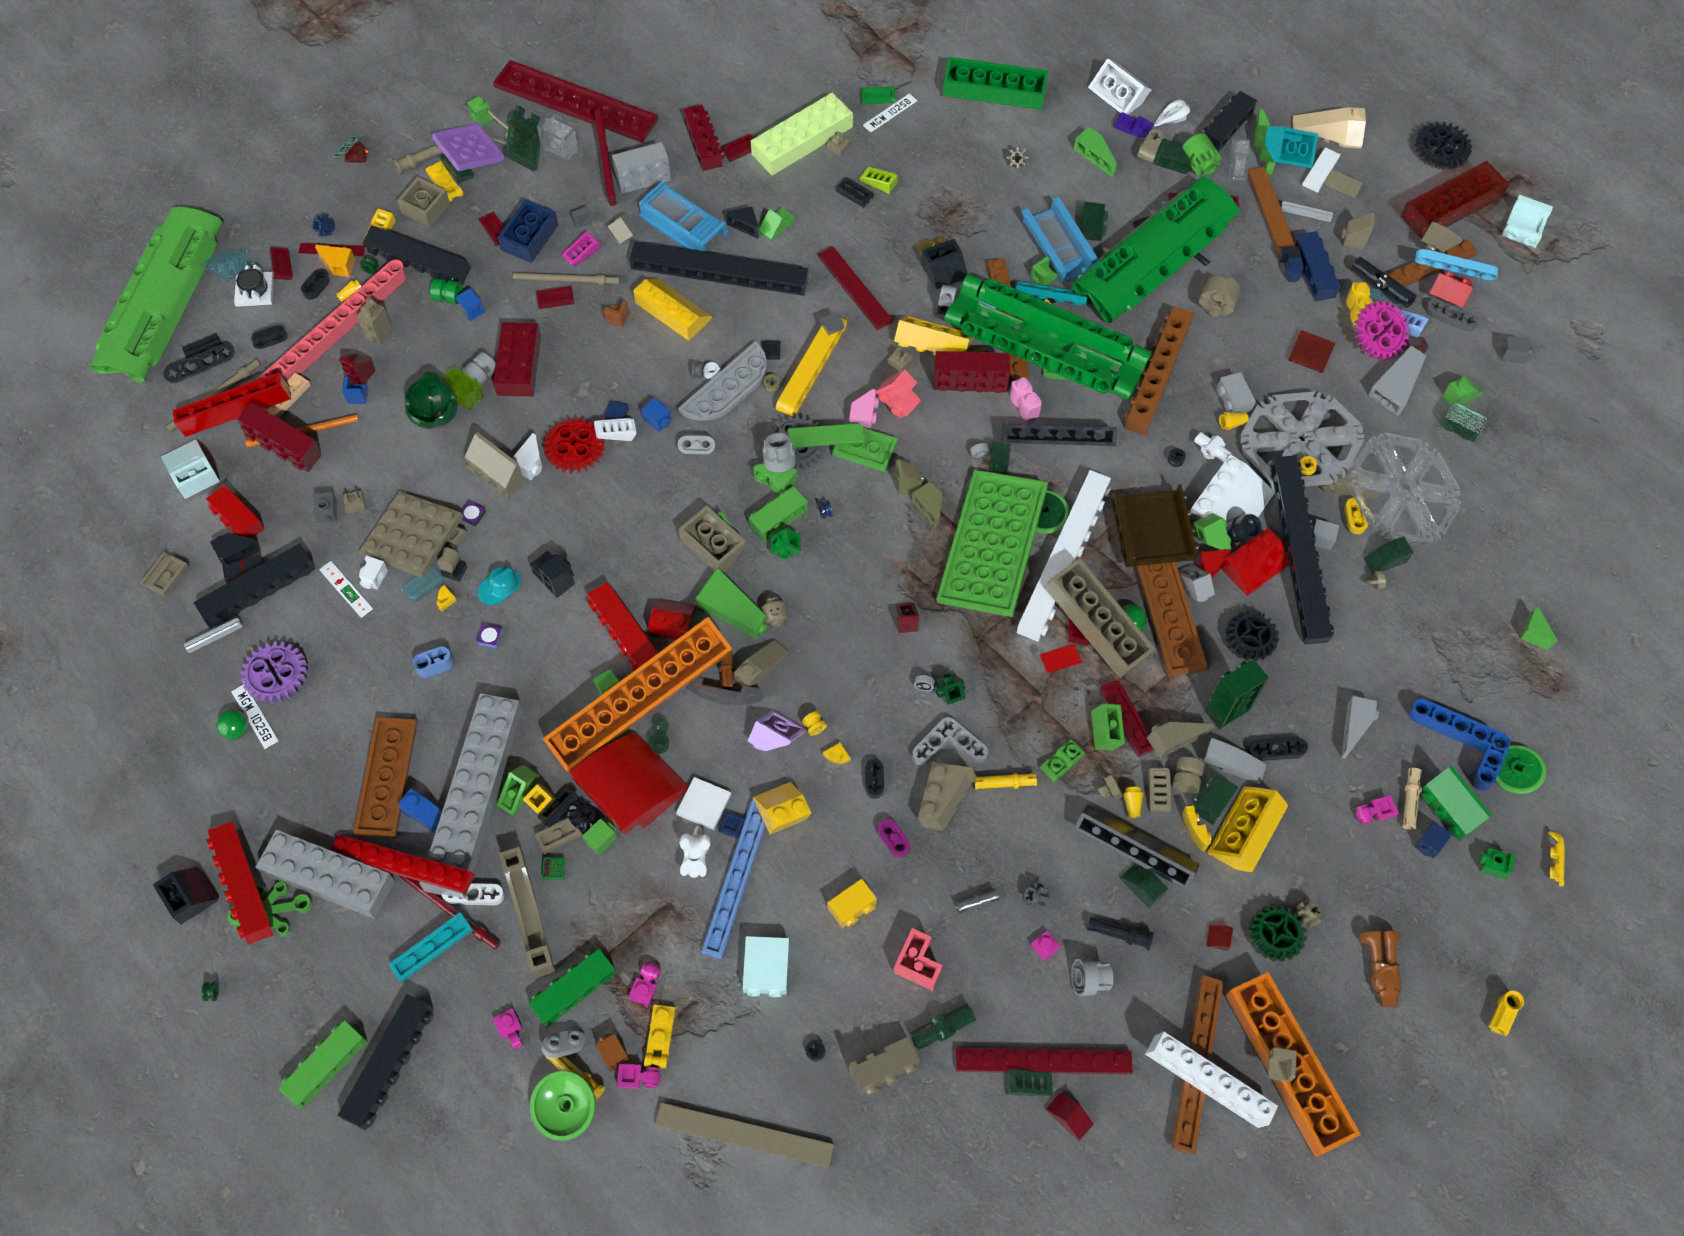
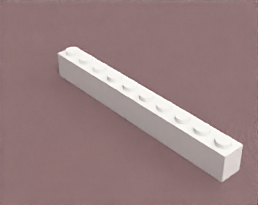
M1091 470L1089 471L1019 622L1018 634L1039 642L1041 635L1045 637L1049 628L1046 624L1048 620L1053 619L1056 612L1054 606L1058 603L1044 587L1051 578L1075 562L1077 557H1081L1085 548L1082 546L1083 542H1088L1091 535L1089 529L1091 526L1095 527L1098 520L1096 514L1098 511L1101 512L1104 507L1105 501H1103L1104 496L1108 497L1112 488L1109 485L1111 478Z

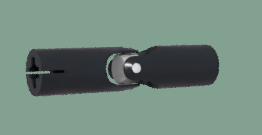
M1358 257L1351 266L1352 271L1376 286L1399 304L1408 308L1414 303L1417 297L1415 293L1386 275L1366 259Z

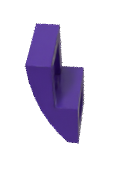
M1121 112L1114 128L1134 136L1147 137L1154 123L1141 116L1135 119Z

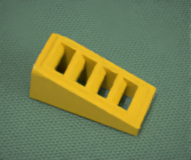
M377 209L370 226L373 225L390 232L396 221L392 213Z

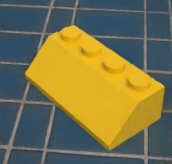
M645 279L633 290L635 303L688 341L712 319V315L660 279Z
M905 315L899 320L894 341L899 342L898 345L902 347H909L910 345L916 347L917 351L926 352L928 350L935 355L936 351L969 352L973 338L964 334L962 330Z
M1244 786L1211 844L1208 854L1235 870L1252 873L1283 817L1288 804L1277 790Z

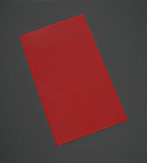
M1074 644L1040 654L1047 673L1082 663Z

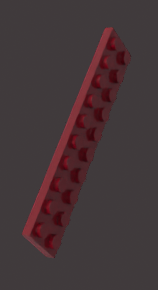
M509 60L494 81V87L593 125H596L594 110L600 109L606 130L641 143L645 141L658 121V115L512 60Z

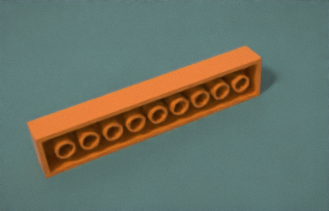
M707 617L553 730L543 740L569 773L586 758L608 745L732 653V647L710 618Z

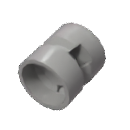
M484 352L479 353L474 358V363L470 362L463 368L466 378L477 387H480L487 381V376L491 377L495 373L496 363Z

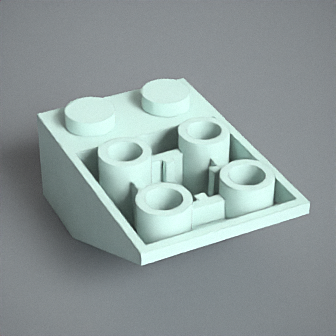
M196 439L161 456L171 478L184 499L220 482Z

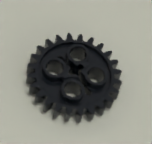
M1436 122L1435 126L1430 123L1429 126L1425 125L1423 130L1421 129L1415 140L1417 148L1415 151L1420 152L1418 157H1424L1423 162L1429 161V166L1433 163L1435 168L1439 165L1442 170L1445 166L1451 170L1452 166L1457 168L1458 165L1462 166L1464 162H1467L1472 152L1471 148L1473 145H1470L1472 140L1467 139L1468 134L1463 135L1464 130H1458L1459 126L1453 128L1452 123L1449 126L1445 122L1442 125Z

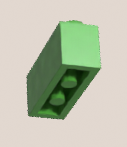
M794 486L781 492L779 497L768 501L765 507L759 511H754L750 515L749 527L765 542L772 535L778 533L807 512L808 501Z

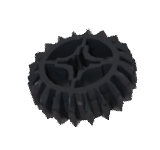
M1250 610L1246 611L1245 614L1241 611L1238 616H1233L1228 622V628L1225 630V641L1229 642L1228 648H1234L1233 654L1239 653V659L1245 656L1246 661H1249L1250 658H1253L1255 661H1258L1260 658L1263 661L1266 656H1271L1277 648L1279 630H1275L1276 624L1270 623L1272 621L1271 618H1264L1265 613L1260 616L1257 610L1253 614ZM1239 627L1243 629L1241 636H1238L1237 632ZM1264 635H1265V637H1266V644H1265V645H1263V644L1261 643V642H1262V639H1261V638H1262V636H1264Z

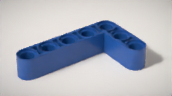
M1426 699L1416 700L1409 710V717L1412 721L1484 752L1472 783L1480 791L1488 790L1495 782L1510 747L1511 741L1508 735ZM1416 708L1423 710L1424 713H1419ZM1436 717L1442 718L1444 722L1438 721ZM1455 725L1461 726L1463 730L1457 729ZM1475 734L1481 735L1483 739L1476 737ZM1495 742L1500 743L1502 747L1496 746ZM1488 759L1493 760L1495 765L1489 763ZM1480 776L1486 777L1488 782L1483 781Z

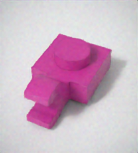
M513 1008L493 1018L502 1039L508 1037L515 1050L523 1046L517 1034L518 1031L522 1030V1026Z

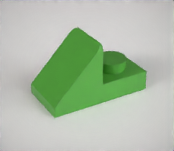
M783 207L776 213L770 209L759 228V233L768 240L773 241L795 222V216Z

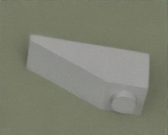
M1352 696L1348 702L1341 758L1345 759L1372 722L1377 720L1379 715V709L1376 708L1377 701Z

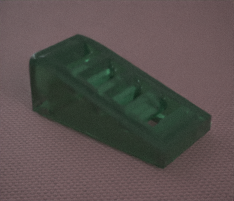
M1010 1069L1005 1073V1094L1052 1096V1073ZM1023 1078H1025V1088H1023ZM1032 1078H1034L1035 1089H1032ZM1040 1078L1044 1079V1090H1041Z

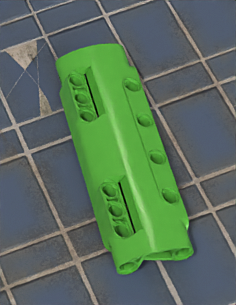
M172 207L163 225L156 228L96 343L97 352L89 365L93 371L100 374L123 372L136 382L143 383L151 367H154L159 362L217 246L215 239L223 225L221 219L193 208ZM195 231V233H194V235H193V237H192V239H191V241H190V243H189V245H188V247H187V249H186V251H185V253H184V255H183V257H182V259H181V261H180L178 267H176L177 264H178V262H179V260H180V258H181V256H182V254H183V252H184V250H185V248H186V246H187V244H188V242H189V240H190V238H191V236H192V234H193V232ZM151 315H152V318H151V320H150V322H149V324H148V326H147V328H146V330H145V332H144V334H143V336H142V338H141L139 344L137 345V347H136V349H135V351H134V353H133V355H132V352H133V350H134V348H135V346H136L138 340L140 339V337H141V335H142V333H143V331H144V329H145V327H146V325H147V323H148V321H149V319H150V317H151Z

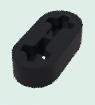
M315 270L303 283L301 291L306 299L313 300L317 298L329 284L330 277L326 270Z
M280 325L258 331L251 336L253 346L257 349H263L287 339L286 330Z
M878 759L869 760L865 766L866 794L873 799L880 798L884 793V767ZM873 765L878 769L876 776H873V772L870 770ZM873 782H877V788H881L877 792L869 789L873 787Z

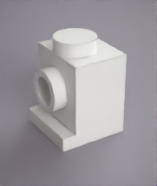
M366 556V565L361 568L359 573L360 585L367 589L374 588L378 590L388 569L384 561Z

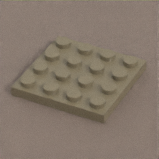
M399 491L359 550V553L363 557L369 556L384 561L385 565L424 578L462 520L463 515L461 512Z

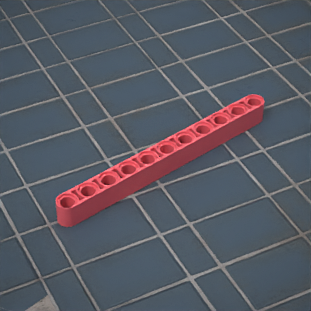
M392 260L256 380L278 372L285 382L294 373L300 375L359 322L357 315L368 299H372L377 304H380L406 280L407 275L403 263L399 260Z

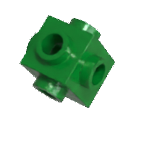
M786 528L771 536V554L781 559H788L801 552V534Z

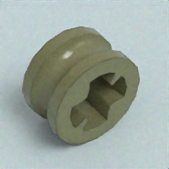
M769 374L764 377L763 386L765 391L774 393L779 390L780 380L778 376Z

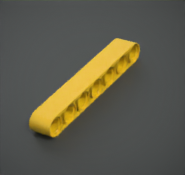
M840 317L844 323V329L829 336L823 326H821L776 404L777 411L792 417L796 415L842 336L847 325V319Z

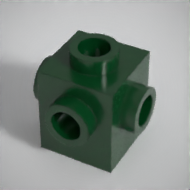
M946 673L936 679V694L947 705L966 699L964 681L955 673Z

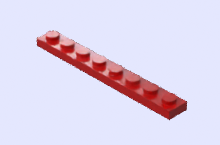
M338 834L330 848V851L379 870L463 894L467 893L475 876L474 873L468 870Z

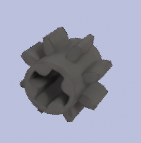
M1035 883L1034 886L1028 885L1024 892L1025 904L1031 905V909L1039 910L1040 907L1046 908L1050 901L1049 889L1044 888L1043 884Z

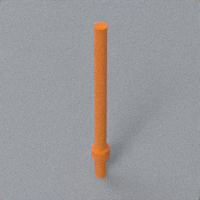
M355 414L296 429L307 434L359 422V418ZM245 440L247 448L260 445L256 441Z

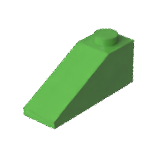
M1088 127L1076 137L1074 150L1108 175L1114 177L1117 162L1103 136Z

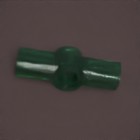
M967 1003L949 1013L945 1012L937 1015L929 1021L930 1023L910 1032V1037L914 1046L919 1051L937 1041L941 1042L957 1033L956 1031L976 1022L974 1012Z

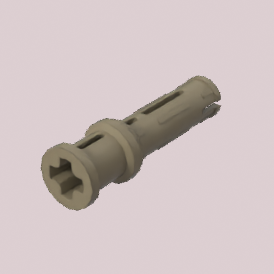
M436 144L414 154L407 153L405 157L398 160L393 159L392 161L397 173L402 174V171L409 168L414 169L417 164L441 155L443 152Z

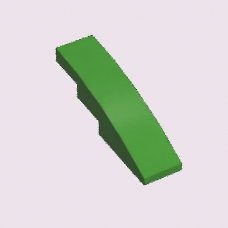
M1260 109L1256 120L1254 147H1260L1259 161L1266 162V172L1271 176L1275 162L1265 145L1267 128L1270 126L1264 110Z

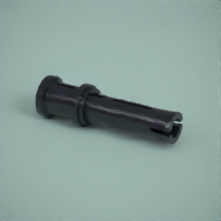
M1090 917L1087 928L1088 931L1124 940L1128 945L1135 944L1145 947L1148 951L1150 950L1154 934L1152 931L1147 933L1137 930L1134 926L1127 928Z

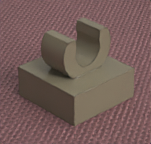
M839 131L827 143V149L840 156L850 146V140L845 138V135Z
M898 347L888 358L887 363L898 371H902L913 361V356Z
M362 491L342 495L346 514L366 510Z
M1112 775L1104 778L1107 785L1099 788L1102 797L1106 799L1113 795L1116 800L1123 798L1115 778Z

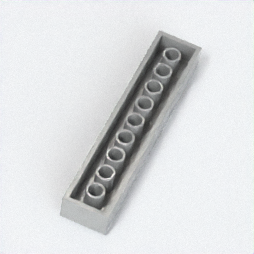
M480 693L427 858L428 860L474 873L523 712L519 700ZM420 881V885L425 892L443 894L460 899H465L467 893H459Z

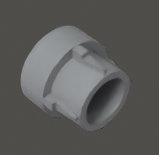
M781 432L774 433L764 440L763 459L764 465L768 470L772 472H785L794 467L796 463L795 449L788 435Z
M1092 958L1076 959L1073 962L1071 971L1072 985L1078 996H1094L1097 991L1111 990L1113 987V970L1110 963L1094 961Z

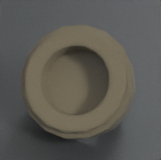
M1374 571V577L1367 578L1366 582L1371 585L1376 584L1377 590L1385 589L1386 577L1384 571Z

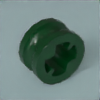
M365 257L360 267L368 274H375L379 264L374 259Z
M214 981L212 984L204 982L201 991L202 1000L204 1002H207L209 999L216 1001L219 995L218 982Z

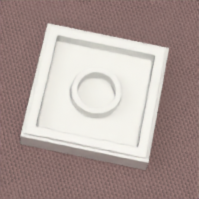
M694 777L676 814L714 831L732 794L729 791Z

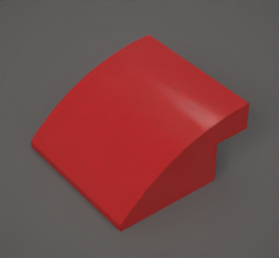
M637 733L627 735L606 745L569 772L575 783L624 835L638 824L644 830L682 797L689 788Z

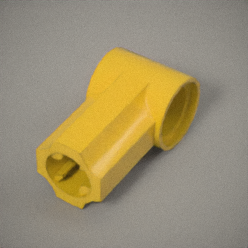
M1509 991L1498 998L1497 1008L1488 1026L1497 1034L1508 1035L1519 1009L1524 1005V998L1517 991ZM1507 997L1514 1001V1007L1507 1003Z

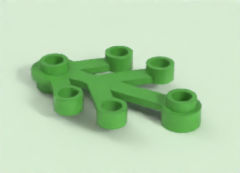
M282 881L275 884L273 891L262 904L269 924L276 929L280 936H287L291 931L290 926L286 922L279 921L272 914L295 910L299 913H306L311 909L312 901L307 895L300 894L294 898L293 902L273 905L279 896L288 893L289 887ZM257 885V890L263 889V893L259 896L260 899H264L267 896V889L262 885ZM284 886V890L279 892L278 888ZM303 902H307L306 907L300 908ZM229 910L227 916L228 921L233 926H240L239 920L234 921L232 913ZM286 926V930L280 932L281 927Z

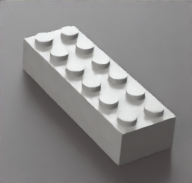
M276 830L256 865V869L264 876L279 882H285L287 885L376 919L394 883V879L387 872L279 830Z

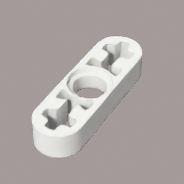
M471 883L468 892L472 889L479 891V895L475 899H469L467 896L465 899L458 897L450 898L448 895L442 894L443 899L448 904L498 905L504 900V891L497 884ZM483 889H485L486 894H493V891L496 890L499 895L495 896V899H492L490 895H484L485 899H483Z

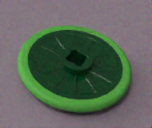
M1047 490L1036 530L1037 533H1054L1064 527L1069 516V507L1065 499L1058 493Z

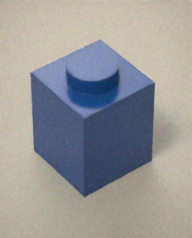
M655 398L641 409L643 420L658 432L668 427L672 421L671 411Z

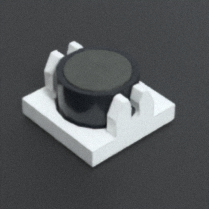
M246 265L244 271L236 274L235 306L271 305L274 286L272 272H262L261 268L257 265H253V269Z

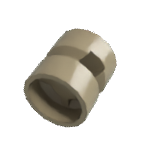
M1193 757L1179 758L1173 788L1186 794L1198 793L1201 785L1199 776L1203 775L1205 764Z

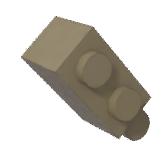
M368 299L366 304L360 308L361 311L357 318L364 337L370 342L374 341L381 344L393 328L385 307L377 304L372 299Z

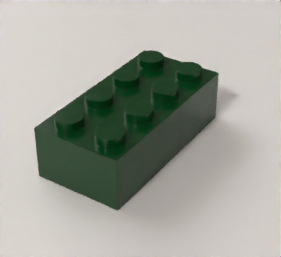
M1254 659L1249 662H1241L1233 672H1225L1219 678L1220 682L1215 686L1216 690L1211 694L1212 698L1207 702L1208 705L1205 712L1219 730L1252 709L1269 679Z

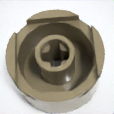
M1223 275L1211 276L1204 286L1199 304L1209 312L1211 317L1218 318L1219 316L1229 315L1233 313L1236 307L1241 287L1230 277L1225 279L1222 278Z

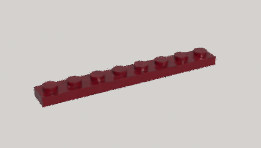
M956 1048V1072L1132 1075V1051Z

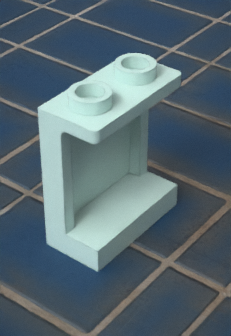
M1519 195L1513 205L1502 236L1536 248L1553 206Z
M746 936L743 974L744 993L754 997L760 996V994H769L770 997H782V994H787L789 938Z

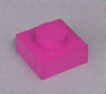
M1045 931L1030 945L1044 962L1061 948L1048 931Z

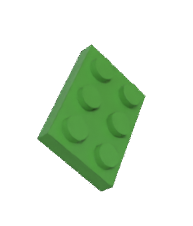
M863 428L864 443L835 445L833 456L886 472L898 443V438Z

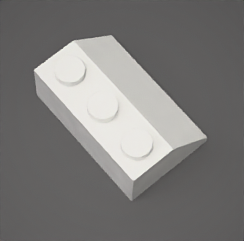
M1111 59L1105 61L1088 87L1120 113L1124 112L1127 115L1139 107L1152 90Z

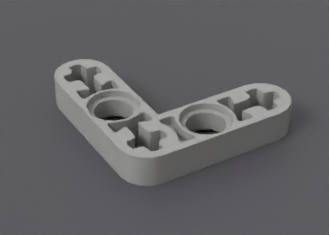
M946 717L914 748L912 759L916 764L925 765L950 742L973 762L983 763L987 759L988 749L955 719ZM945 725H952V731L948 729L943 736L941 733L944 731ZM966 736L969 739V743L962 745L958 742V738ZM932 737H937L941 743L934 746L930 744L929 740ZM927 747L928 750L925 753V758H918V752L923 753ZM975 750H982V756H975Z

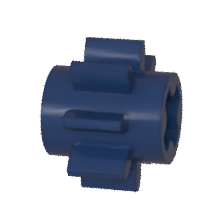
M321 214L313 220L312 227L315 232H319V236L332 235L331 232L335 229V223L333 219H329L328 214Z

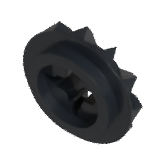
M584 801L581 803L575 802L568 809V818L571 824L580 831L587 832L600 819L596 815L597 811L592 810L591 805L586 806ZM581 814H583V815H587L588 817L586 818V817H582V816L579 817V816H580Z

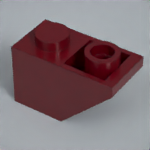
M357 353L339 358L346 377H349L351 384H366L375 372L372 361Z

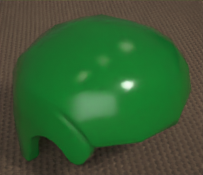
M1136 604L1123 605L1121 608L1142 632L1147 625V616L1142 607Z
M233 709L224 711L218 717L216 723L218 733L223 738L229 740L241 738L249 726L245 714Z

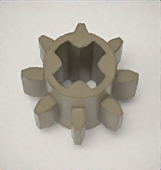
M1017 146L1016 151L1011 149L1012 155L1007 157V159L1012 161L1010 166L1016 164L1017 169L1021 163L1025 166L1026 162L1024 160L1029 158L1028 155H1025L1027 149L1022 151L1020 146ZM1017 153H1019V156H1022L1019 162L1014 158Z
M1307 900L1305 903L1301 902L1296 906L1297 913H1299L1296 919L1298 921L1304 920L1303 926L1311 928L1322 921L1319 917L1323 914L1322 909L1317 903Z

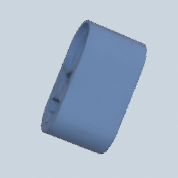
M438 647L416 655L413 659V666L422 678H428L448 671L454 665L452 655L446 647ZM428 664L426 667L420 668L421 665Z

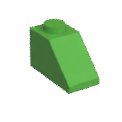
M1464 376L1450 383L1443 396L1452 408L1455 409L1484 395V392L1474 379Z
M525 765L511 771L497 806L512 816L515 815L524 804V797L535 787L540 775Z

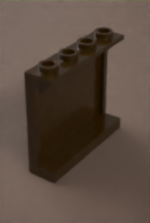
M1178 484L1177 490L1122 496L1121 490L1113 491L1111 504L1125 567L1194 560L1196 553L1199 551L1198 542L1194 540L1195 529L1194 525L1190 523L1191 512L1190 508L1186 506L1187 495L1183 491L1181 484Z

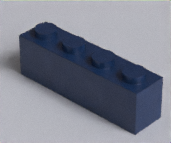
M1317 231L1297 234L1294 243L1296 246H1299L1303 262V272L1314 300L1321 301L1336 298L1340 290V281L1335 276L1334 267L1330 264L1328 252H1325L1322 238L1319 237Z

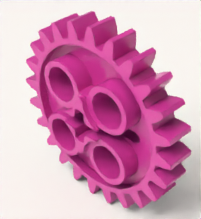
M1385 300L1375 301L1366 305L1365 308L1361 309L1362 313L1357 315L1360 320L1354 322L1358 325L1354 329V331L1358 332V335L1354 337L1360 339L1357 345L1362 344L1361 351L1367 350L1366 355H1372V359L1387 360L1398 356V353L1403 352L1402 347L1407 346L1404 341L1409 339L1406 336V333L1410 332L1409 329H1406L1409 323L1404 322L1407 316H1401L1403 310L1397 311L1398 305L1392 306L1391 302L1385 303Z

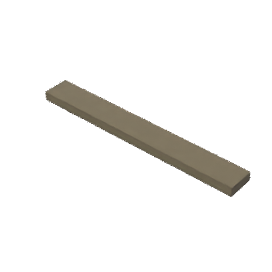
M664 1103L660 1104L655 1123L657 1127L826 1168L830 1166L834 1144Z

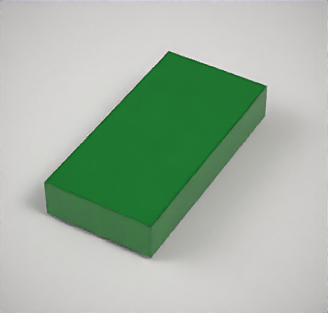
M894 86L861 88L862 105L895 103Z

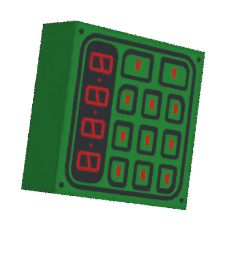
M543 858L542 879L564 880L565 858Z

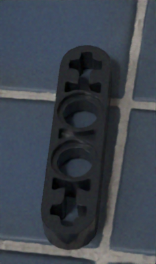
M221 344L168 366L164 370V378L170 383H178L232 360L234 350L228 344ZM223 348L230 350L228 357L221 355L219 356L220 361L217 362L213 352L216 351L218 355L222 353ZM205 355L212 356V364L205 365L202 361ZM187 363H194L196 369L193 372H187L185 370ZM179 366H181L182 371L185 373L184 376L181 373L176 374V379L168 378V375H170L169 371H180L178 369Z

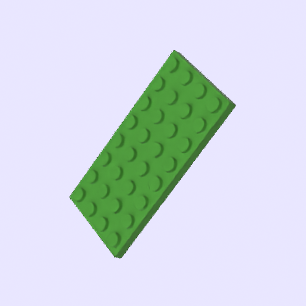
M974 470L936 599L937 603L1013 617L1047 493L1048 482Z

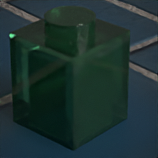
M992 442L989 471L1007 473L1011 444Z

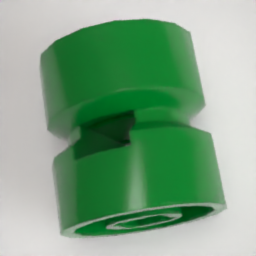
M434 278L430 287L431 300L436 302H444L446 300L449 304H459L456 296L462 293L461 282L452 280L447 282L446 279Z

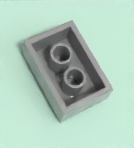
M662 142L612 155L615 178L621 194L656 185L662 181L664 183L671 181L668 156Z

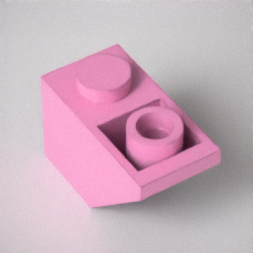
M875 389L870 390L852 402L849 423H862L863 428L870 430L872 424H876L877 413H874V408H878L879 397H876Z

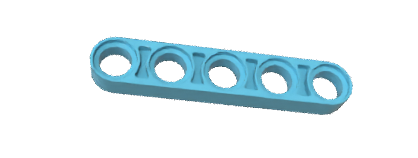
M1426 249L1416 251L1415 262L1418 264L1484 280H1495L1498 278L1499 269L1496 266Z

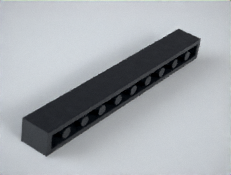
M635 241L630 255L631 269L801 296H805L808 283V268L783 263L778 264Z
M1297 455L1274 457L1269 465L1304 645L1327 643L1334 635V627L1330 624L1329 620L1330 608L1326 605L1327 592L1322 585L1323 572L1319 569V553L1315 549L1316 537L1312 533V517L1308 514L1307 509L1309 502L1304 494L1305 482L1301 479L1300 474L1302 470L1301 463L1298 462Z

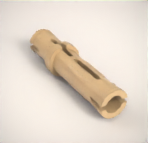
M1419 768L1408 769V781L1404 789L1406 791L1402 827L1407 830L1416 829L1419 794L1422 792V787L1420 786L1422 770Z

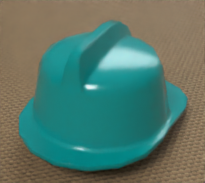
M510 567L495 568L478 588L480 601L486 605L501 603L519 589L521 576Z

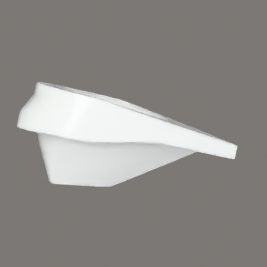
M1176 100L1170 103L1157 118L1154 127L1164 123H1179L1186 120L1190 107L1183 100Z

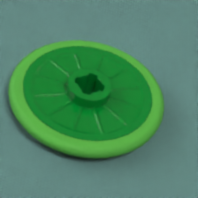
M1510 745L1495 782L1501 788L1511 793L1526 794L1533 792L1545 781L1547 773L1545 762L1536 751L1529 747ZM1517 767L1522 769V771L1515 770L1514 768Z

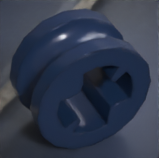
M829 500L826 503L819 502L822 518L825 519L826 516L833 517Z

